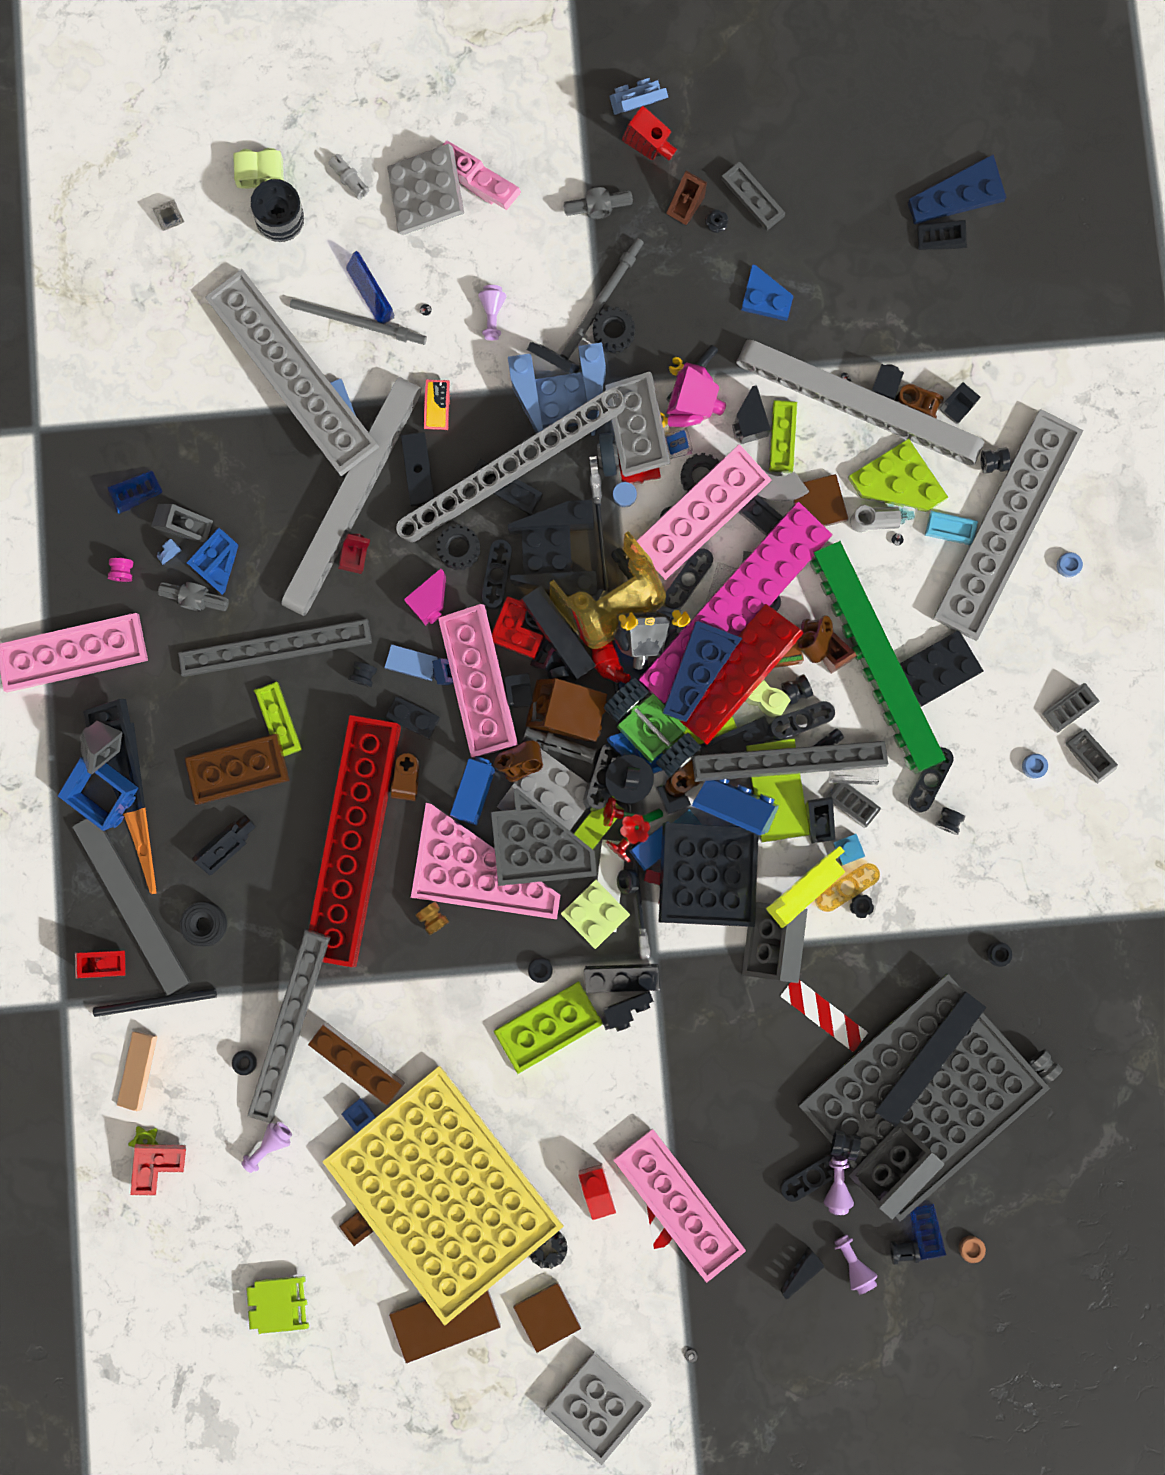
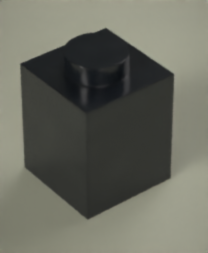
M881 364L871 391L894 400L904 372L895 365Z

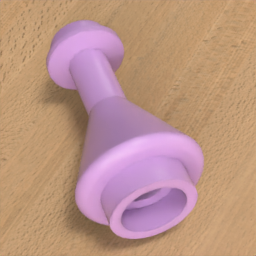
M486 285L478 295L487 314V329L483 330L482 334L486 340L495 341L501 335V331L496 329L497 314L507 296L502 291V287Z
M279 1121L276 1124H268L261 1146L251 1157L248 1155L243 1157L241 1162L243 1168L249 1173L258 1171V1163L268 1153L289 1146L290 1137L292 1136L290 1129Z
M839 1155L833 1156L829 1162V1165L834 1168V1183L824 1199V1204L829 1208L830 1213L844 1215L853 1207L854 1201L844 1183V1169L848 1168L850 1163L847 1161V1157Z
M845 1235L834 1241L836 1244L834 1248H841L849 1263L850 1289L857 1290L859 1295L877 1286L875 1282L877 1274L857 1259L849 1244L853 1239H849L848 1235Z

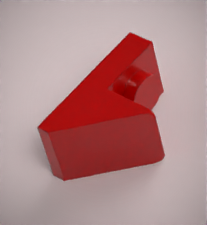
M125 951L75 953V978L125 975Z

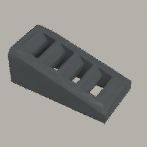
M1083 683L1042 714L1058 733L1100 701L1088 685ZM1078 693L1082 695V697L1086 700L1087 704H1085V702L1081 699ZM1071 698L1080 707V710H1077L1070 702ZM1063 704L1070 711L1072 716L1069 717L1068 714L1064 711V709L1061 707ZM1055 710L1063 718V723H1061L1054 715L1053 712Z
M1086 729L1066 743L1069 750L1097 784L1113 773L1118 767L1113 758ZM1086 739L1088 743L1078 749L1076 746ZM1092 747L1094 751L1085 757L1083 753ZM1099 755L1100 759L1097 760L1094 764H1091L1089 762L1094 757ZM1105 763L1107 766L1098 772L1097 768Z
M842 779L839 780L827 796L832 797L833 804L863 828H866L882 809ZM843 788L847 791L843 797L837 800L836 796ZM851 794L855 796L848 806L844 805ZM860 800L862 805L854 812L852 809ZM866 807H869L870 811L862 818L860 815Z

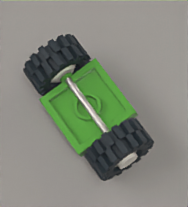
M634 678L606 703L604 709L616 722H619L631 712L617 728L650 763L666 749V753L661 756L656 764L671 777L691 759L701 746L689 733H686L675 744L673 743L687 728L678 719L662 714L664 704L654 694L638 706L641 700L646 697L648 691Z

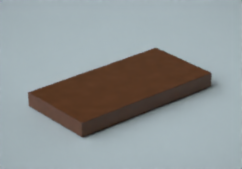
M277 733L184 758L195 805L290 781L279 734Z
M489 1290L445 1326L426 1300L389 1314L406 1364L501 1328Z

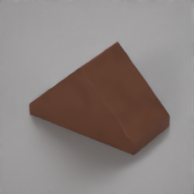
M686 171L666 214L687 225L705 198L707 182Z
M834 632L830 638L828 654L822 660L831 674L856 657V653Z

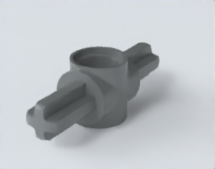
M597 187L588 190L583 199L564 202V212L566 216L588 213V216L592 219H601L610 215L612 212L611 208L633 204V197L631 191L609 194V191L605 188Z
M162 582L158 587L159 596L178 600V604L181 607L201 612L205 607L226 611L229 605L227 597L210 594L206 587L199 584L186 582L182 586Z

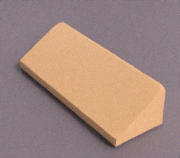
M132 1032L117 1106L133 1111L142 1110L157 1036Z

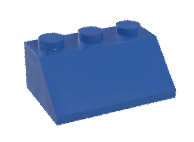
M729 779L705 781L692 803V806L758 835L768 833L779 805L774 803V798L764 794L758 797L751 794L752 789L744 785L738 784L735 787L728 784Z

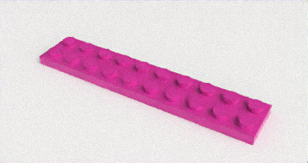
M796 502L690 620V623L681 630L663 650V653L638 678V681L665 705L695 621L738 636L765 604L770 606L814 557L813 553L820 550L833 534L800 502Z

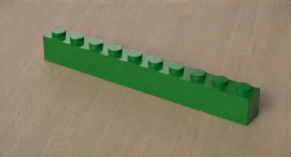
M841 541L814 552V557L810 561L812 570L821 577V588L826 596H830L833 603L831 604V609L835 617H840L843 623L841 626L842 632L846 639L850 638L854 646L851 649L856 653L855 659L857 661L860 660L864 667L862 669L863 676L867 682H871L874 691H872L873 697L877 704L881 703L885 711L883 713L884 720L888 726H892L895 735H893L898 748H903L906 755L904 757L906 766L917 774L943 762L946 758Z

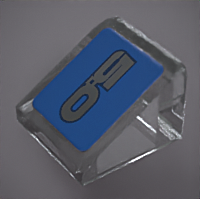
M687 427L665 435L670 459L692 454L693 447Z

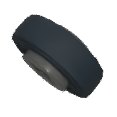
M612 433L599 434L597 450L600 468L603 467L605 476L617 475L619 459L616 441L613 442Z

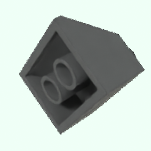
M756 902L755 927H748L742 975L799 983L808 909H804L790 923L781 928L766 910L770 904Z
M900 1122L849 1177L879 1209L893 1219L945 1164Z

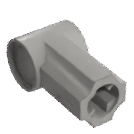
M863 505L857 508L851 516L850 525L853 530L861 533L874 529H898L901 522V511L899 507L872 508ZM858 515L866 516L868 523L860 522Z

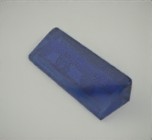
M355 251L346 266V270L376 321L385 324L394 319L393 309L359 252Z

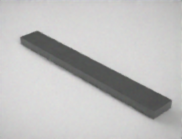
M368 619L178 652L181 676L187 677L372 644L369 621Z
M885 741L692 756L695 782L887 767L889 764Z
M87 818L74 825L75 833L166 994L171 995L191 983L105 830L102 831Z
M306 929L247 1115L249 1117L267 1123H272L330 936Z

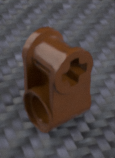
M907 384L896 395L895 401L937 419L936 413L939 405L943 403L944 397L936 392L925 390L913 384ZM903 394L910 395L912 402L905 401Z
M827 615L817 620L804 619L801 623L803 635L798 639L797 645L810 662H821L828 654L830 638L833 633L832 621Z
M525 741L510 750L500 753L494 761V766L497 770L504 772L505 778L510 782L518 781L527 775L536 773L543 768L540 745L536 741Z
M402 754L396 760L391 787V798L416 801L420 766L418 759L412 754ZM407 758H410V762L414 763V766L406 771L405 767H402V762H406Z
M692 759L666 781L665 790L670 796L680 797L694 786L696 787L703 782H695ZM679 781L682 784L680 787L676 785V783Z

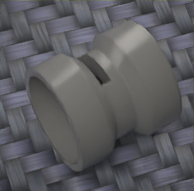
M1046 1049L1035 1054L1027 1062L1046 1084L1058 1077L1063 1070L1058 1063L1051 1060V1055Z

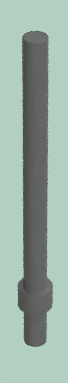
M636 238L629 250L624 252L619 259L620 264L562 351L561 355L563 357L570 358L626 270L631 268L636 261L635 256L644 244L641 239Z
M293 298L290 302V308L390 335L402 342L411 341L425 345L427 336L411 332L406 327L399 326L397 328Z

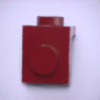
M347 534L342 542L338 569L362 574L370 539L364 538L361 534Z

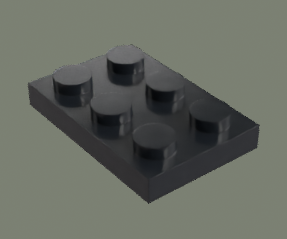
M960 631L954 632L900 663L920 707L984 672Z

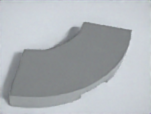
M761 467L772 481L757 494L759 497L766 500L785 502L800 498L809 493V490L795 472L786 476H775L767 473Z

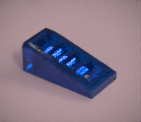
M153 471L107 487L110 499L118 514L162 493V489ZM147 480L152 487L149 491L144 483ZM137 485H140L143 493L139 494L136 488ZM131 489L134 496L130 497L127 490ZM121 493L125 499L123 501H120L118 496Z
M934 1204L916 1207L909 1215L914 1239L918 1243L919 1262L945 1257L946 1251ZM930 1214L929 1219L917 1221L916 1216ZM932 1224V1229L923 1231L919 1229V1226ZM934 1234L933 1240L922 1241L923 1236ZM936 1245L937 1250L925 1252L924 1247Z

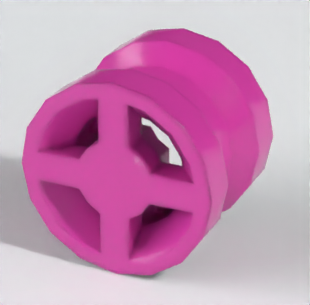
M110 558L109 565L111 566V571L108 573V579L119 582L132 581L130 569L133 567L134 561L124 558Z

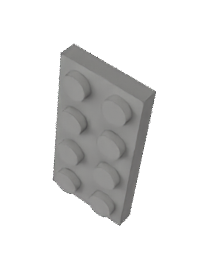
M646 372L605 385L606 390L610 388L618 389L625 400L624 411L612 419L623 475L627 477L671 464L652 374ZM617 397L610 398L608 401L609 406H617L620 399Z

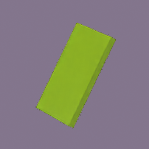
M795 739L746 746L747 751L796 748ZM800 773L750 777L754 795L758 797L761 794L770 796L775 799L774 803L779 805L768 833L760 835L761 843L810 835Z
M578 981L494 1030V1033L517 1074L600 1027L603 1023Z

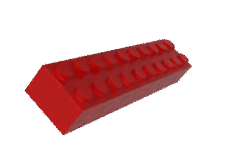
M349 716L309 930L330 936L323 959L324 963L357 967L401 726L398 723Z

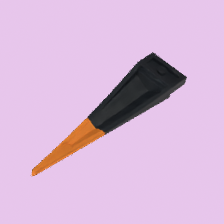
M117 699L83 711L86 727H89L94 722L99 721L122 732L120 752L106 763L138 787L134 795L136 797L135 801L129 808L125 809L123 814L136 847L149 892L156 894L134 723L130 722L126 699ZM112 786L117 799H119L122 793Z

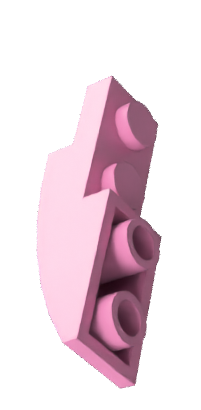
M446 140L443 145L450 144L453 147L459 183L489 204L495 203L507 210L521 193L519 187L484 167L482 161Z

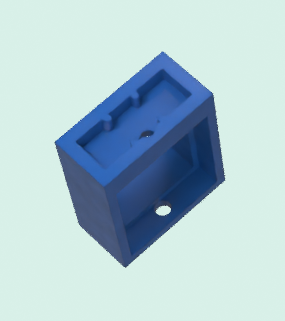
M477 756L475 760L468 759L450 814L453 818L478 825L495 773V769L491 766L492 763L489 760Z
M81 757L58 797L102 831L112 827L116 828L124 818L122 814L125 809L129 808L135 801L136 797L134 795L138 787L107 763L100 767L95 773L122 793L110 814H108L81 793L92 775L87 772L83 757Z

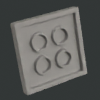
M450 144L387 166L398 233L401 235L464 214L453 147Z
M541 749L543 768L536 773L515 781L497 808L501 811L516 810L514 789L517 788L570 831L587 809L583 803V797L588 783ZM597 790V793L591 798L594 799L599 791Z
M593 1352L544 1410V1414L602 1466L652 1405L649 1400L598 1354Z

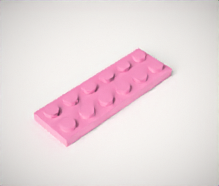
M738 444L632 545L651 565L652 559L655 569L666 580L772 480L743 447Z
M479 604L438 618L471 757L476 758V756L479 757L518 745L485 605Z
M137 613L0 643V674L5 692L148 661L140 617Z
M653 1128L613 1159L706 1283L746 1252L745 1248Z

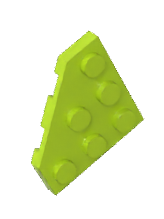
M910 439L905 440L848 477L859 496L864 499H875L896 506L912 507L924 512H928L948 499L947 494Z

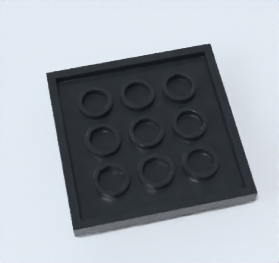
M663 823L658 922L755 927L759 835L740 827Z

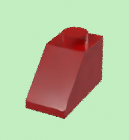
M603 1164L579 1170L578 1176L592 1220L616 1214Z

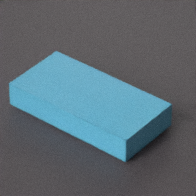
M930 511L925 536L971 545L975 538L978 521Z

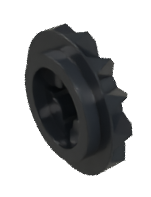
M560 1231L551 1237V1248L555 1249V1251L549 1252L546 1258H543L544 1250L540 1247L529 1255L532 1263H535L540 1268L552 1269L563 1262L567 1255L568 1246L564 1235Z

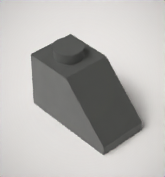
M158 504L151 527L171 535L205 543L208 539L213 520L174 504Z
M99 721L94 722L82 731L80 736L82 741L80 752L88 773L93 774L120 752L121 731Z

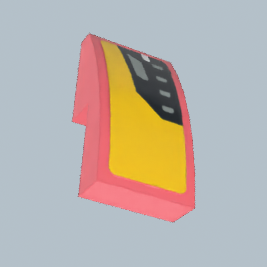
M426 379L424 429L448 430L450 380Z

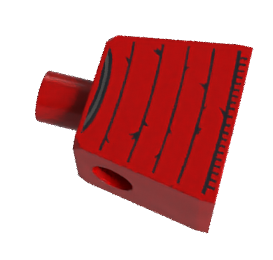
M642 106L628 124L622 141L650 160H654L659 153L670 161L677 151V148L667 141L671 134L670 129Z

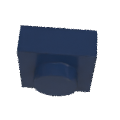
M440 658L432 661L434 667L433 676L437 684H454L448 659Z
M362 1097L341 1114L356 1134L377 1117Z

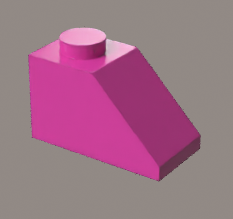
M442 569L438 570L404 599L424 625L428 623L433 624L442 616L441 612L444 609L446 575Z

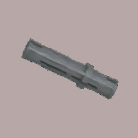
M527 727L523 742H538L544 751L548 752L549 749L589 762L590 764H592L597 750L553 736L551 732L547 734Z

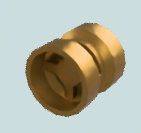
M436 902L431 903L415 915L420 922L425 921V930L429 936L449 923L446 916L438 913L440 907Z

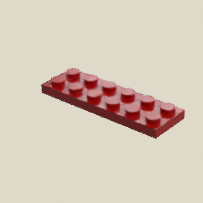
M765 604L738 635V637L742 638L735 647L715 680L710 684L688 720L680 722L708 745L803 635L802 630Z

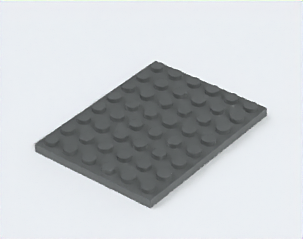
M947 973L798 1104L830 1142H832L835 1130L844 1131L846 1137L853 1134L861 1136V1146L856 1161L847 1159L854 1170L895 1128L874 1110L964 993ZM984 1013L981 1014L900 1121L945 1165L895 1216L899 1221H902L1050 1089Z

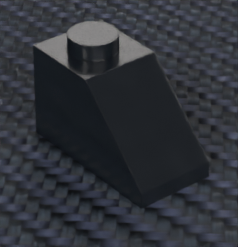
M757 385L752 386L736 415L735 424H732L735 438L739 437L741 444L768 437L771 430Z

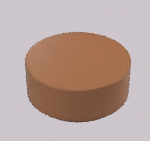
M966 1236L960 1241L959 1253L967 1262L977 1263L984 1258L986 1249L984 1243L979 1238Z

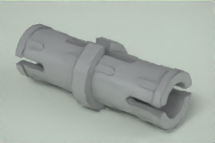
M336 154L335 157L333 156L329 160V166L340 176V181L343 185H347L358 199H362V195L365 197L368 194L369 188L357 176V171L354 168H350L340 154Z

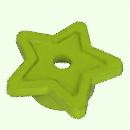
M137 1126L136 1136L128 1145L134 1148L135 1144H144V1139L147 1140L146 1144H158L155 1140L158 1130L154 1128L146 1131L142 1127Z

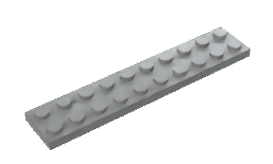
M243 269L205 296L206 300L341 476L379 448L375 440Z
M1042 409L1038 411L933 620L955 631H960L961 634L975 641L979 639L1084 430Z

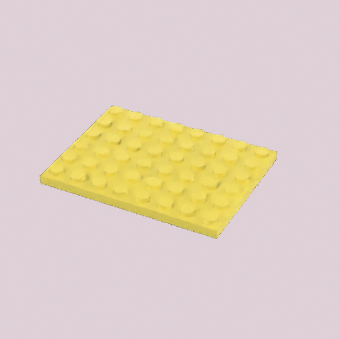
M441 1066L437 1067L323 1161L332 1176L444 1326L564 1227L556 1214Z

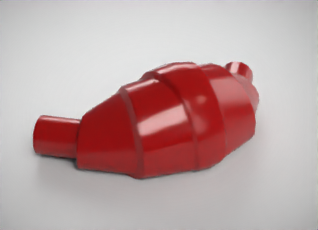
M602 624L600 634L597 635L594 646L591 649V659L596 665L594 668L603 678L610 679L616 683L621 681L627 684L631 676L624 673L623 667L620 665L612 639L609 637L611 626Z

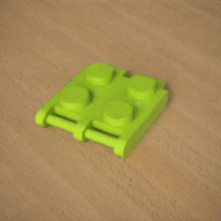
M294 1276L256 1280L254 1282L255 1286H248L246 1288L248 1306H256V1309L248 1311L249 1329H258V1334L308 1329L309 1322H306L305 1306L308 1303L304 1297L303 1282H306V1277Z

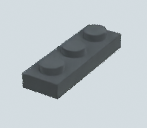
M740 161L722 175L721 180L766 231L785 217L783 209Z

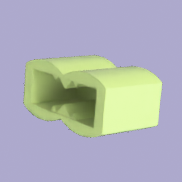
M265 148L259 152L242 149L239 152L233 153L234 180L237 188H256L262 182L270 179H281L284 181L283 158L280 151L274 148Z
M763 680L745 702L758 706L765 715L771 718H778L791 700L783 691L769 687Z

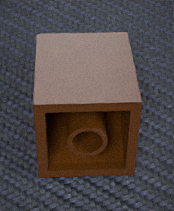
M557 678L537 680L532 701H537L536 719L542 721H531L533 716L532 702L525 726L583 741H596L602 730L601 719L606 711L604 706L607 703L608 694Z

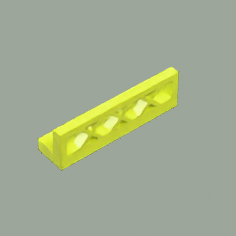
M841 846L821 859L766 908L781 928L790 923L845 873L836 861L845 852Z

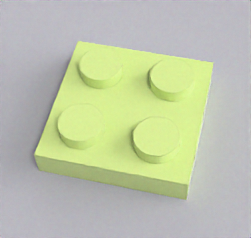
M597 880L561 913L594 949L630 916Z

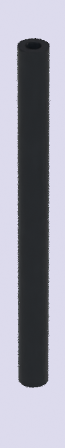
M216 988L93 1007L94 1017L212 999L217 998Z

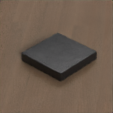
M530 342L526 349L567 373H578L580 365L542 344Z

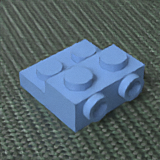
M650 78L638 81V87L629 89L628 85L615 88V94L609 96L614 115L668 98L666 88L660 89L658 80L651 82Z

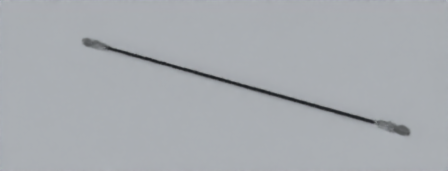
M595 456L590 457L592 474L590 476L592 499L596 506L604 590L609 593L600 508L602 498L601 478L598 475L597 458ZM611 613V615H610L609 619H607V621H608V625L611 626V630H610L609 637L612 639V644H613V647L615 648V642H614V638H613L612 613ZM614 682L615 694L620 690L619 683ZM627 803L628 813H632L631 803ZM631 844V849L635 847L636 844ZM632 855L633 870L639 876L638 862ZM639 880V887L636 891L640 927L638 950L642 963L650 964L651 952L648 935L644 928Z

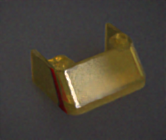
M629 531L624 534L623 550L626 556L630 558L628 566L634 577L598 601H595L592 596L585 592H577L568 598L554 580L550 582V599L583 642L593 649H599L614 640L613 632L618 625V614L655 612L666 601V592L652 559Z

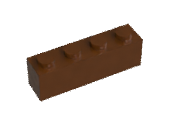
M329 1023L323 1024L308 1044L386 1106L391 1103L405 1084L403 1080Z

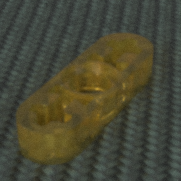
M867 863L834 882L815 899L817 908L823 912H830L877 883L880 878L879 869L874 864ZM864 868L873 870L874 874L871 875L873 880L864 879L860 882L863 885L860 888L859 883L852 876L856 874L857 878L865 874ZM846 880L851 881L854 885V891L850 895H845L841 891V884ZM835 887L837 894L843 900L839 902L838 897L831 900V907L827 905L822 906V896L824 894L827 897L833 895L835 892L832 891V888Z

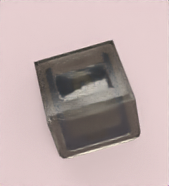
M175 199L152 208L163 231L184 223Z

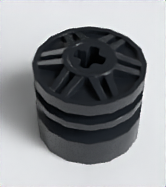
M281 179L264 181L254 189L250 207L259 232L265 238L274 242H286L294 239L301 232L304 225V212L297 190L290 183ZM278 213H281L280 218H277Z

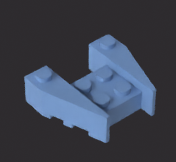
M602 342L578 346L581 372L535 379L531 353L508 357L512 389L518 397L536 434L602 393L606 375ZM590 411L587 418L590 420L596 419L599 411ZM571 423V424L568 425V427H569V426H576V425H578V424H577V423ZM596 429L591 432V436L595 435Z

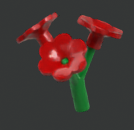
M609 798L603 811V825L611 827L614 818H623V826L620 832L627 838H623L618 844L608 840L605 843L622 860L629 863L631 860L627 857L625 850L630 846V843L645 842L648 839V831L650 830L649 823L662 818L663 812L658 808L645 815L627 813L623 809L615 807V798Z

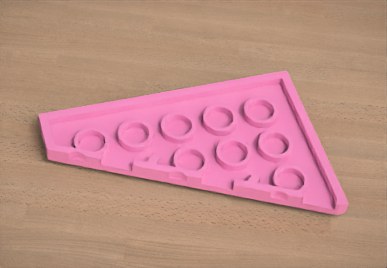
M426 803L411 898L557 919L560 894L543 882L498 886L495 849L435 806Z

